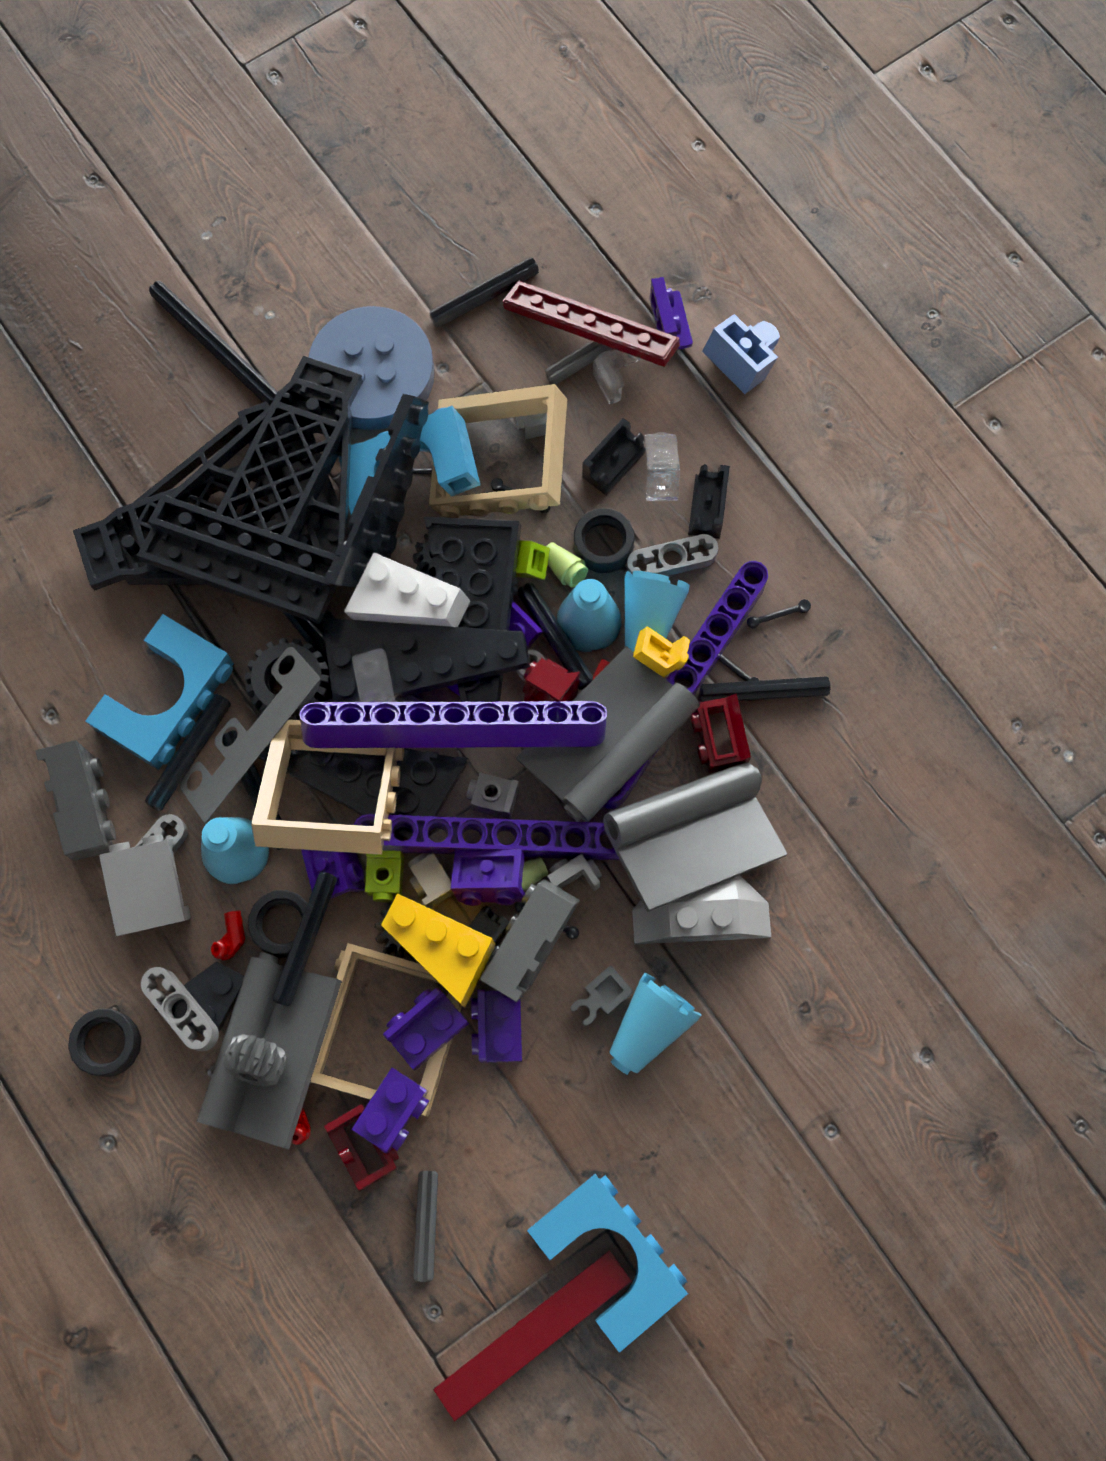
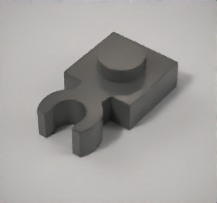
M610 965L585 987L590 997L575 1001L570 1010L573 1013L580 1007H586L589 1010V1017L582 1022L584 1027L594 1022L596 1012L600 1008L606 1015H609L634 991Z

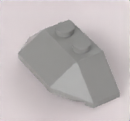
M740 875L649 912L646 911L641 900L632 910L634 945L771 938L769 904Z

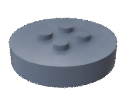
M377 306L360 307L336 316L320 330L309 352V358L361 374L363 383L350 407L353 428L364 430L389 428L403 394L412 395L426 401L433 387L435 376L434 362L427 336L411 318L390 308Z

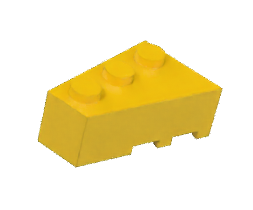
M397 893L381 926L465 1008L496 944L493 938Z

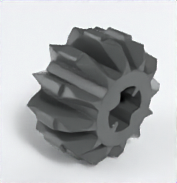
M241 1034L233 1037L230 1045L228 1044L222 1064L226 1072L232 1074L234 1078L241 1079L245 1083H252L255 1086L269 1087L277 1084L279 1077L282 1076L287 1057L285 1056V1051L277 1047L275 1043L266 1041L265 1038H257L254 1035L247 1036Z

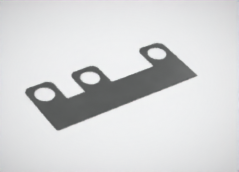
M288 647L272 666L271 673L283 688L251 728L246 731L237 718H232L216 736L215 745L225 757V760L211 776L202 762H196L182 779L180 789L204 823L207 822L321 679L294 647ZM287 656H293L295 659L293 669L288 674L281 675L279 673L281 661ZM230 727H236L238 734L235 742L225 747L222 744V737L225 731ZM195 771H200L202 773L201 784L193 791L188 790L187 781L190 775Z

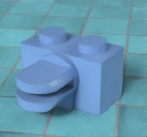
M734 314L713 329L702 352L746 394L765 380L778 357L772 351L777 345L780 335L776 327L771 323L762 321L753 327L751 325L747 327Z

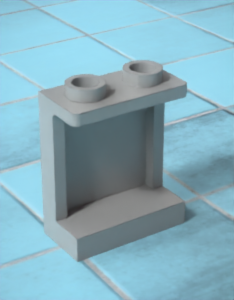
M163 834L142 838L143 845L130 848L129 842L118 843L108 846L109 853L99 855L116 936L191 919L189 906H184L172 851V846H175L174 839L164 840Z

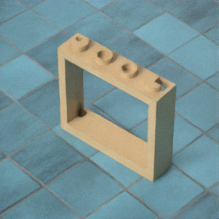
M556 384L438 401V409L453 406L464 418L465 423L547 413L542 487L451 497L438 484L433 462L429 506L439 513L441 517L459 518L461 515L487 516L490 512L516 513L519 509L545 510L548 506L560 505L567 398Z
M287 720L271 740L251 824L255 846L382 855L384 840L390 841L392 820H388L389 813H395L396 793L392 792L393 786L399 787L400 766H397V761H403L404 748H311L303 742L300 720ZM291 750L384 755L385 761L374 825L358 826L276 820Z
M347 943L345 951L341 950L339 958L335 962L334 969L338 971L336 979L341 980L342 983L310 1082L371 1100L377 1090L323 1074L358 961L435 983L438 982L419 963ZM448 992V999L461 1012L462 1005ZM452 1039L427 1061L420 1086L428 1090L425 1098L429 1100L427 1107L422 1113L423 1116L429 1117Z

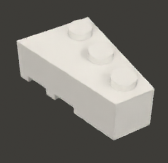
M373 553L344 612L353 620L458 627L470 600L458 587Z

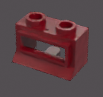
M542 657L538 663L533 661L530 664L531 667L526 669L523 676L525 686L522 691L525 693L524 701H573L577 697L580 672L568 673V670L549 658L545 660Z
M737 693L726 698L700 702V707L690 718L693 732H699L702 744L697 745L701 765L706 764L708 773H714L744 762L749 763L751 753ZM724 712L733 753L718 756L709 715Z
M362 1104L324 1126L359 1192L397 1170L394 1162L399 1159L395 1149L392 1148L386 1154L373 1144L384 1167L368 1175L344 1128L358 1120L365 1109Z

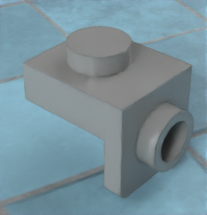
M582 854L570 862L565 858L549 869L551 874L547 876V881L560 889L582 875L593 891L600 888V881L598 879L602 876L600 870L592 859L586 861Z

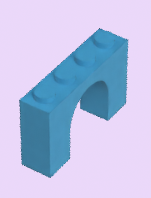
M453 406L437 409L434 413L428 415L427 422L422 428L419 440L421 445L420 451L432 454L438 484L452 497L480 486V481L464 418ZM388 431L381 432L377 437L365 442L351 445L349 509L351 515L367 477H374L380 463L375 458L379 449H385L390 440ZM339 456L340 467L342 463V456Z
M162 614L144 641L153 652L182 669L184 689L177 703L161 714L147 716L131 711L104 694L85 721L95 731L157 770L173 758L176 751L175 746L182 737H186L195 724L194 719L201 709L205 710L213 698V693L218 685L226 682L230 677L234 664L228 653Z
M594 1174L527 1231L549 1260L554 1258L581 1234L592 1229H610L620 1233L629 1241L635 1252L637 1262L634 1281L624 1295L595 1318L597 1324L620 1353L688 1294L682 1287L688 1281L675 1264L669 1268L659 1257L664 1253V1250L651 1234L645 1238L636 1226L641 1223V1220L627 1204L622 1209L614 1199V1196L619 1192L606 1175L599 1179Z

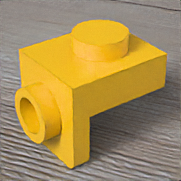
M647 626L638 634L633 657L662 677H665L675 670H680L686 664L689 657L687 652L690 640L683 636L676 642L671 643Z

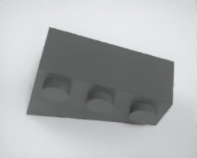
M76 740L35 750L38 761L43 760L47 765L50 780L45 781L44 784L47 792L53 791L56 812L53 813L64 855L73 861H78L108 853V846L113 845L112 840H116V831L112 821L107 818L106 809L110 807V802L106 790L101 788L99 777H103L104 773L100 759L98 757L95 758Z
M545 879L539 882L537 886L531 884L522 899L525 906L520 914L517 915L515 913L505 929V932L508 934L502 944L499 943L495 947L489 958L490 964L480 980L517 1002L531 989L580 900Z

